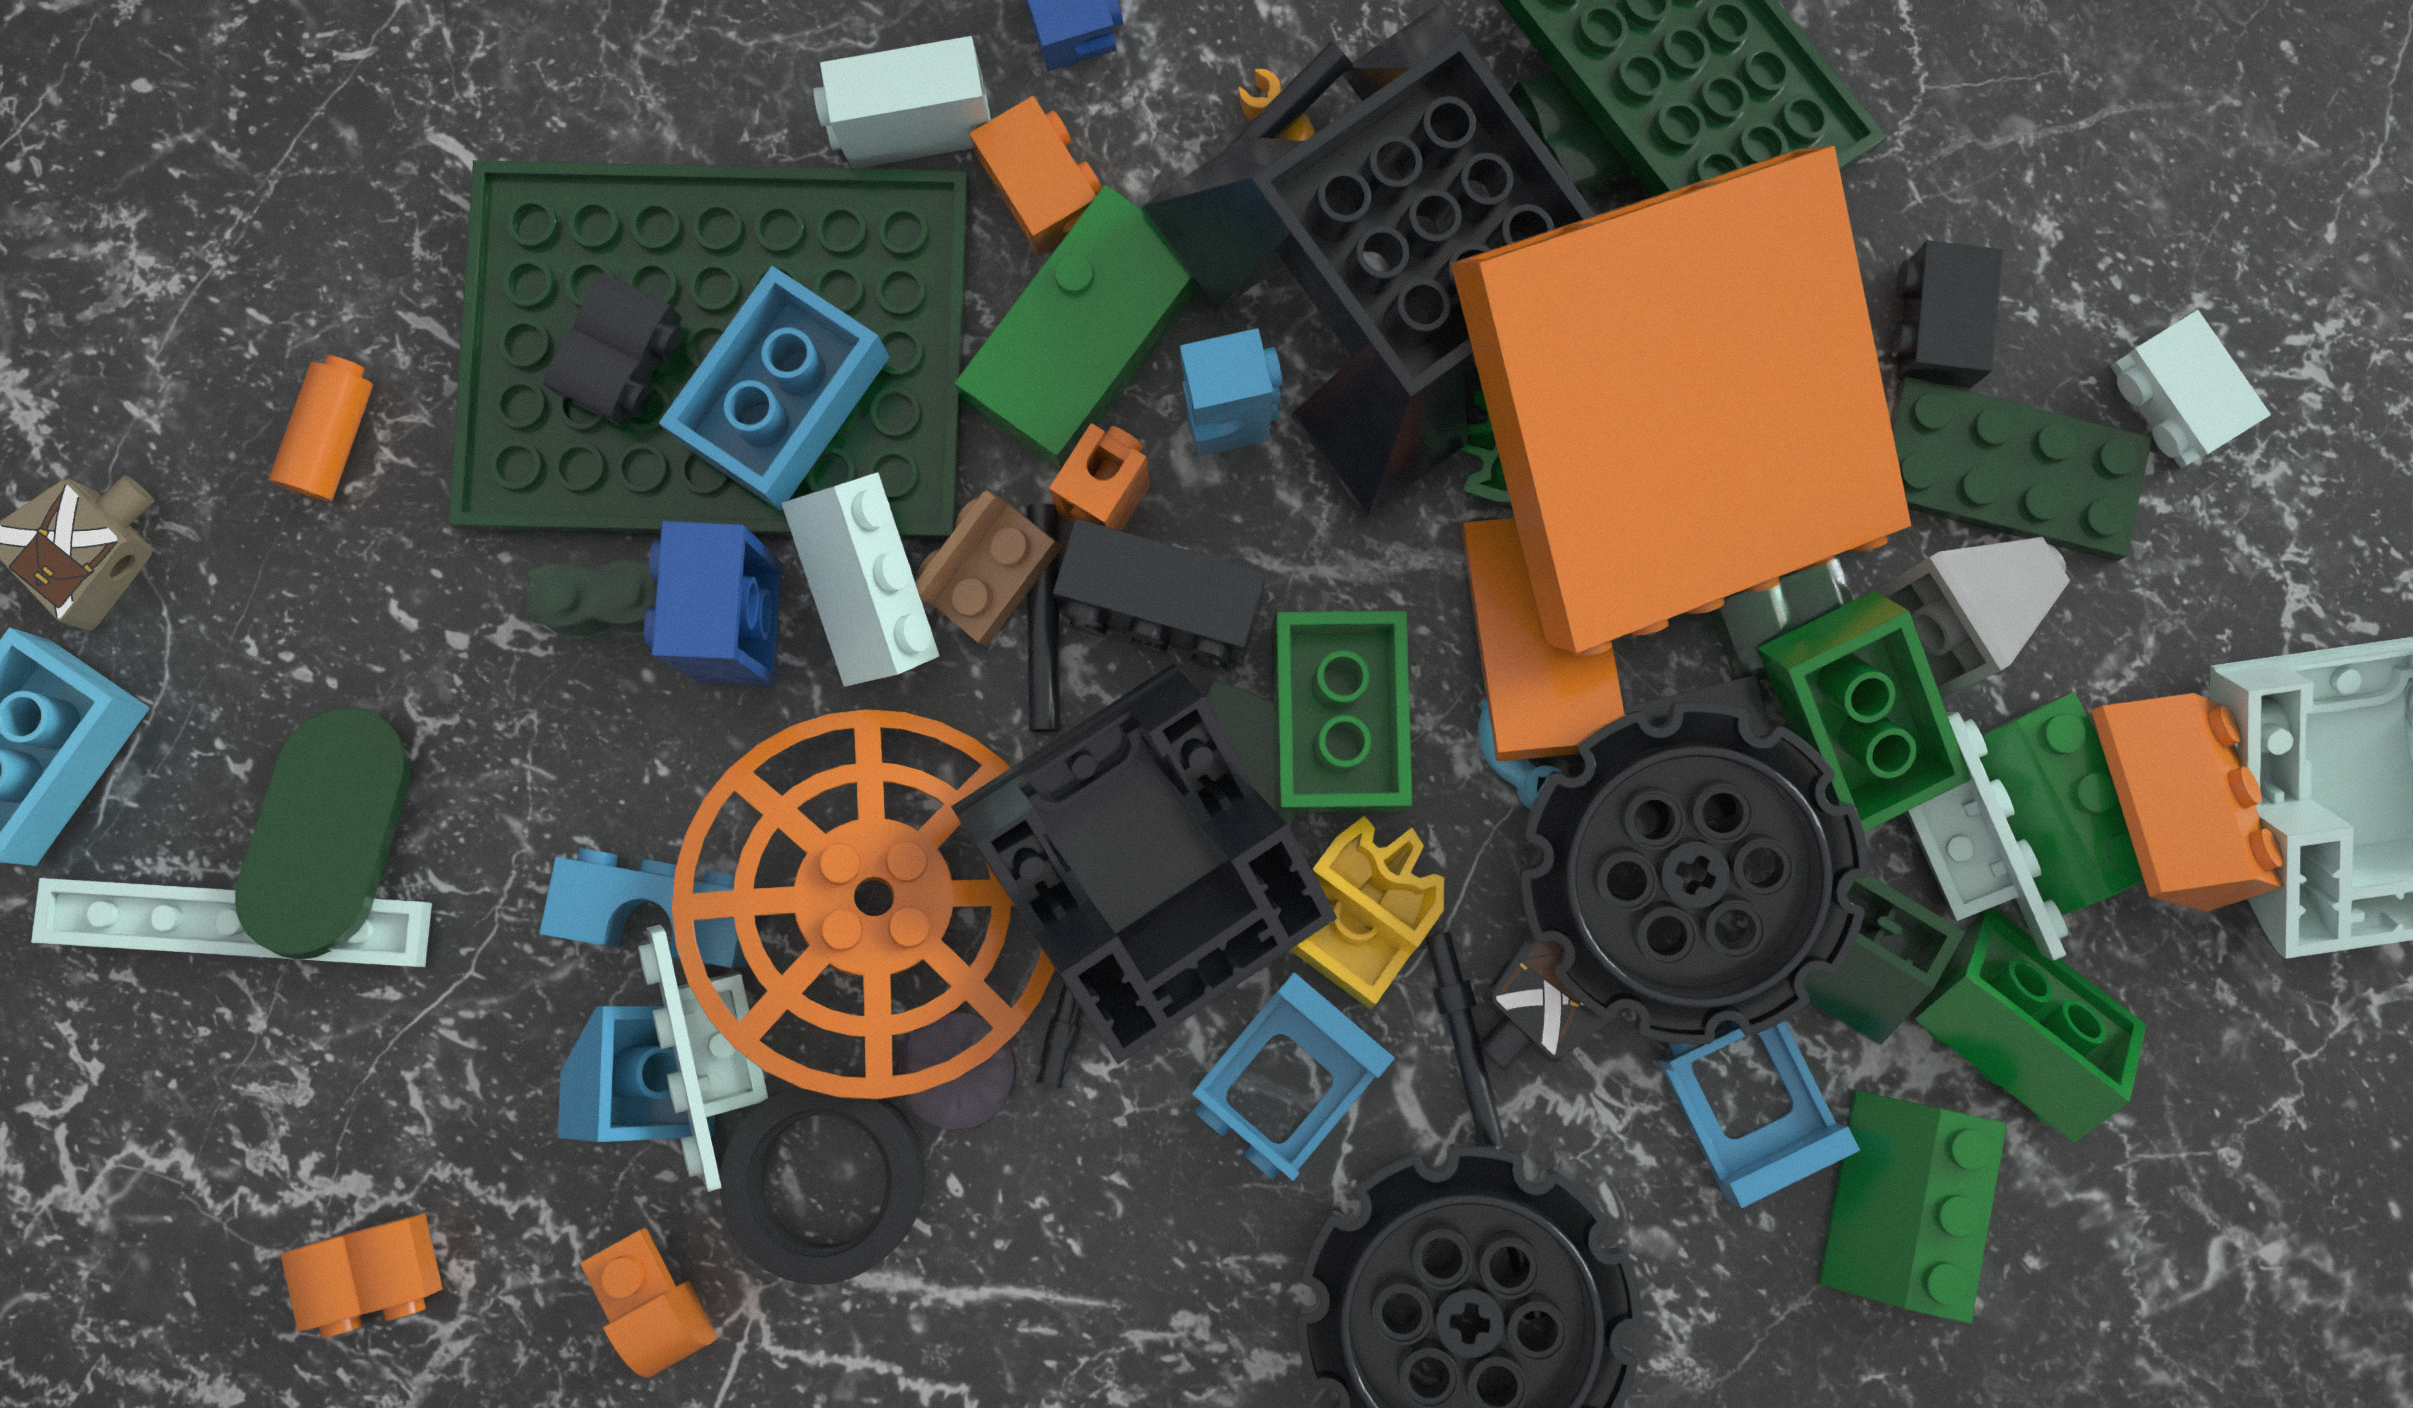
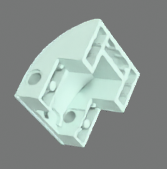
M2413 637L2211 665L2210 700L2226 706L2236 719L2241 740L2235 743L2242 767L2245 766L2252 772L2259 785L2262 800L2260 804L2256 805L2263 829L2266 828L2273 834L2282 853L2283 864L2277 867L2283 888L2248 898L2259 923L2276 951L2286 959L2413 940Z

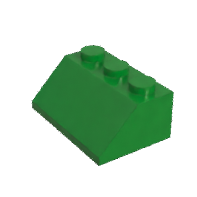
M2075 692L2046 701L1981 734L1988 754L1980 757V761L1989 781L1999 779L2008 793L2014 808V815L2006 819L2016 842L2025 839L2036 856L2041 869V875L2033 878L2043 902L2051 899L2063 916L2110 898L2144 881L2100 738ZM2016 898L2012 899L2011 901L2025 927L2029 928Z
M1993 907L1981 911L1967 929L1934 989L1920 1003L1915 1016V1020L1924 1026L1935 1040L1950 1046L1977 1067L1988 1081L2004 1088L2031 1109L2033 1114L2042 1123L2054 1127L2073 1143L2079 1141L2130 1102L2146 1024L2060 958L2051 960L2041 955L2033 937Z
M1853 1090L1846 1126L1849 1127L1860 1151L1839 1162L1817 1283L1900 1308L1971 1324L2007 1123Z

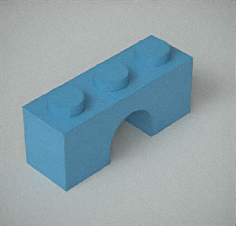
M1256 328L1180 345L1181 367L1185 380L1182 382L1183 400L1196 456H1205L1269 441L1271 421L1279 419L1277 404L1281 403L1279 387L1283 386L1276 349L1275 347L1263 349L1259 329Z
M579 848L577 860L555 857L539 934L598 945L621 947L625 924L631 913L645 903L655 902L666 911L671 921L672 935L669 946L671 957L680 959L676 948L672 916L675 864L642 859L640 871L617 868V854ZM705 870L703 882L694 881L693 893L733 890L735 875ZM734 918L694 921L696 943L703 963L730 968L746 967L747 961L736 934Z

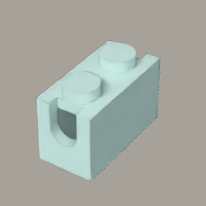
M2196 310L2136 347L2128 355L2110 366L2117 375V385L2124 398L2131 404L2139 407L2153 428L2152 434L2155 443L2165 455L2174 458L2180 469L2198 458L2211 453L2271 415L2199 310Z

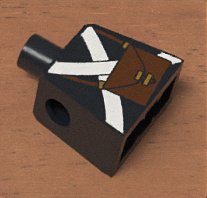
M1529 925L1482 996V999L1502 1019L1477 1046L1505 1072L1510 1069L1530 1046L1546 1060L1551 1062L1559 1061L1626 1010L1621 1009L1612 1019L1606 1020L1581 1003L1560 982L1552 968L1553 963L1562 953V945L1556 941L1537 942L1532 935Z

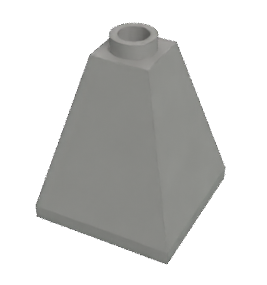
M2043 537L1940 551L1874 591L1909 610L1941 699L2011 665L2070 582V579L2065 573L2066 564L2061 553L2055 547L2048 545Z

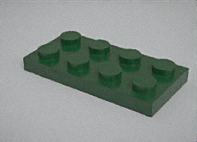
M1908 376L1899 382L1890 423L1909 510L2025 539L2043 537L2049 545L2113 561H2119L2127 557L2152 442L2151 436Z

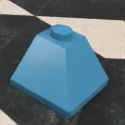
M596 1006L560 1071L558 1138L611 1142L672 1139L692 1136L687 1111L675 1114L666 1075L678 1072L673 1047L661 1050L652 1011L664 1008V1006ZM715 1115L706 1117L710 1137H714Z

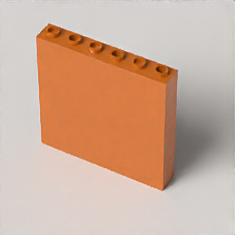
M1835 146L1797 149L1451 263L1546 644L1573 652V655L1576 657L1597 655L1609 650L1612 647L1611 640L1629 633L1632 635H1647L1661 631L1669 625L1668 619L1684 612L1700 614L1716 610L1725 604L1724 597L1740 591L1754 593L1771 589L1780 583L1779 576L1795 570L1798 572H1810L1826 568L1834 563V555L1847 550L1866 551L1881 547L1888 542L1887 535L1911 526Z

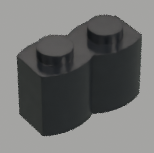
M603 272L588 292L579 310L573 329L565 337L555 353L543 385L556 395L624 428L631 417H639L647 408L653 394V384L650 383L652 373L661 361L668 362L677 352L683 337V329L679 327L682 317L671 305Z

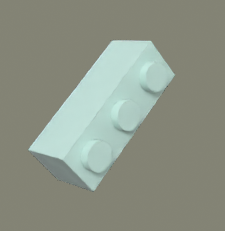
M878 472L781 503L844 687L898 675L939 657Z

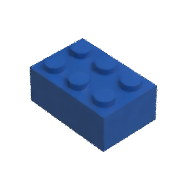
M662 521L661 541H653L649 557L651 578L654 581H658L656 607H648L644 622L645 642L648 647H652V656L698 683L774 686L783 563L744 525Z

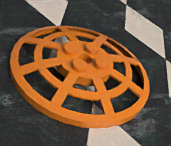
M865 709L826 714L792 725L757 744L728 768L703 799L685 834L675 868L672 916L676 948L689 987L708 1020L735 1050L765 1072L798 1088L837 1098L880 1100L918 1094L953 1081L988 1060L1019 1031L1039 1004L1055 968L1041 949L1038 963L1030 980L1012 1008L984 981L992 970L1004 945L1010 922L1011 906L1014 905L987 863L990 880H952L947 863L938 850L945 840L961 825L951 806L1010 769V766L1003 759L975 738L942 722L906 712ZM880 727L904 729L934 737L965 752L982 766L958 790H955L946 782L921 770L898 764L882 763ZM854 728L856 764L842 765L817 773L795 785L782 796L753 772L770 757L802 740L834 730ZM883 782L916 789L935 798L943 805L918 831L904 823L885 819ZM857 783L858 820L842 824L825 834L798 810L802 804L825 791L846 784ZM735 792L763 816L754 826L742 849L734 877V889L729 891L693 893L694 874L704 838L722 805ZM779 829L807 854L798 870L795 886L754 889L755 876L761 856L772 835ZM866 881H880L890 889L893 903L886 913L879 916H869L862 913L856 906L854 893ZM991 906V917L984 942L975 960L969 967L941 938L949 925L953 907ZM795 915L798 929L808 948L783 975L774 967L762 946L755 924V916ZM734 918L736 934L744 957L757 980L767 990L740 1022L724 1005L707 976L696 943L694 921ZM921 961L928 964L951 986L945 993L923 1006L891 1015L890 976L905 972ZM827 966L844 974L863 978L864 1016H855L831 1010L808 999L802 993ZM964 1001L993 1028L978 1043L948 1061L915 1073L892 1076V1035L905 1034L928 1026L957 1009ZM786 1010L823 1030L847 1036L865 1037V1078L843 1077L807 1068L776 1053L761 1042L760 1039Z

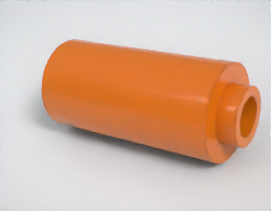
M327 355L324 364L310 362L268 479L269 482L311 498L326 502L333 501L373 388V384L370 381L362 378L365 371L364 367L332 355Z

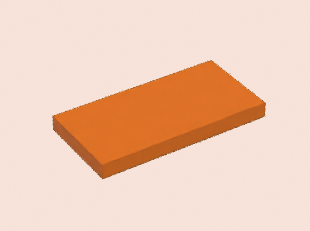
M1515 518L1464 522L1462 539L1496 761L1578 754L1576 745L1579 741L1603 724L1625 714L1613 646L1609 650L1597 655L1576 657L1573 655V652L1546 644Z

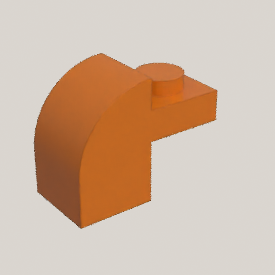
M647 1228L631 1234L580 1263L610 1324L603 1327L607 1337L623 1361L639 1376L650 1378L718 1339L690 1281L688 1280L676 1287Z

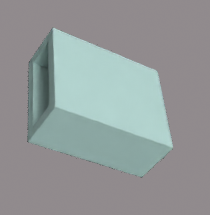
M972 36L820 62L824 86L814 88L818 118L821 126H826L832 150L842 149L850 168H864L971 149L973 145L969 133L991 120L986 89Z

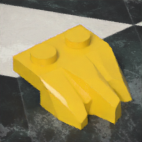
M1364 815L1334 839L1312 869L1337 919L1290 949V951L1371 1010L1444 911L1445 877L1431 874L1418 878L1411 873L1424 847L1413 828H1410L1387 847L1378 848L1373 843L1375 828Z

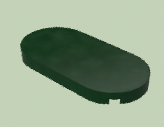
M352 707L335 708L321 712L296 728L280 751L235 892L236 912L243 929L256 943L277 955L292 959H310L331 952L329 948L336 946L343 939L348 941L361 929L370 913L409 787L412 771L411 759L401 736L379 715L368 710Z

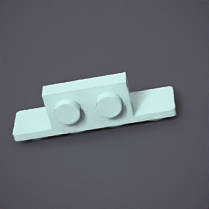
M1947 712L1971 780L1906 811V814L1951 917L1959 921L2016 898L2041 955L2051 960L2064 957L2066 953L2060 939L2068 936L2066 924L2059 909L2051 899L2045 902L2042 901L2033 878L2041 875L2039 863L2025 839L2016 842L2006 818L2014 815V808L1999 779L1989 781L1980 761V757L1988 754L1984 739L1972 719L1963 722L1959 712Z
M659 924L647 927L650 944L638 946L646 984L650 985L659 982L664 1008L653 1010L652 1012L661 1050L673 1047L678 1072L667 1074L666 1076L675 1114L687 1111L692 1136L681 1138L688 1175L693 1177L701 1174L707 1191L710 1192L720 1189L721 1183L706 1117L761 1103L768 1098L762 1069L735 1050L708 1020L689 984L677 986L666 932ZM737 971L709 978L724 1005L740 1022L749 1012L741 973Z

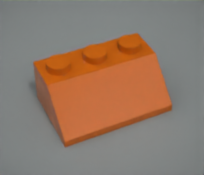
M2196 693L2103 705L2091 710L2149 897L2208 912L2283 888L2277 867L2283 864L2282 853L2273 834L2268 829H2263L2256 805L2260 804L2262 800L2260 788L2252 772L2247 767H2242L2235 743L2241 740L2240 730L2236 719L2226 706H2222Z

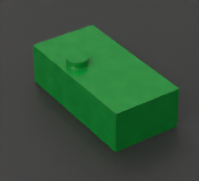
M1105 184L954 384L965 405L1060 472L1091 423L1096 426L1100 424L1198 293L1199 289L1142 210Z

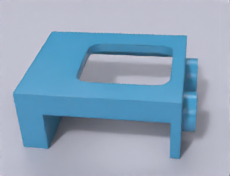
M1292 972L1193 1090L1192 1094L1201 1101L1194 1112L1221 1136L1224 1137L1232 1128L1250 1143L1251 1146L1244 1155L1271 1179L1274 1180L1282 1171L1294 1181L1300 1174L1299 1168L1375 1077L1379 1078L1395 1057L1295 972ZM1278 1034L1286 1035L1327 1069L1332 1076L1330 1089L1291 1136L1282 1143L1270 1141L1235 1111L1226 1099L1227 1091L1267 1042L1274 1035Z
M1729 1020L1730 1025L1715 1031V1039L1710 1044L1669 1043L1673 1052L1657 1059L1726 1202L1740 1208L1746 1207L1860 1151L1849 1127L1836 1124L1785 1021L1756 1035L1760 1038L1790 1098V1109L1785 1115L1738 1138H1728L1722 1132L1692 1070V1063L1746 1036L1737 1027L1735 1021Z

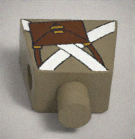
M123 475L102 496L95 490L71 479L62 480L0 521V560L59 622L92 632L152 555L150 545L130 524L155 501L142 486L126 475Z

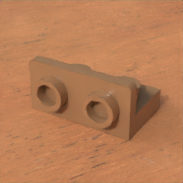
M986 490L979 498L973 499L961 510L956 519V529L941 549L930 553L922 562L915 584L921 601L933 605L976 642L988 646L1063 545L1008 501Z

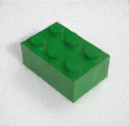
M1873 591L1758 648L1790 731L1811 745L1835 772L1834 779L1825 789L1826 799L1830 804L1844 801L1854 805L1864 832L1971 780L1911 614L1906 608Z
M1407 611L1277 612L1271 625L1276 812L1367 813L1405 811L1412 806Z

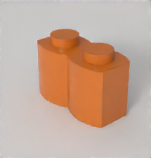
M425 1213L325 1239L280 1253L297 1331L300 1332L319 1327L321 1338L335 1336L362 1327V1314L383 1309L385 1321L423 1311L426 1309L424 1297L443 1290Z

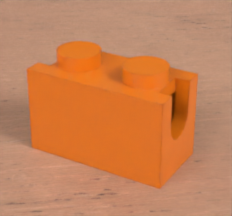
M1034 96L969 133L978 161L1037 256L1062 242L1102 189L1090 165L1086 161L1077 165L1068 152L1066 146L1071 144L1072 141L1058 114L1054 110L1045 114Z
M1091 423L1049 487L1058 516L1074 525L1077 518L1122 531L1151 486L1147 457L1140 453L1143 445L1132 435L1118 427L1111 426L1105 434L1104 430Z

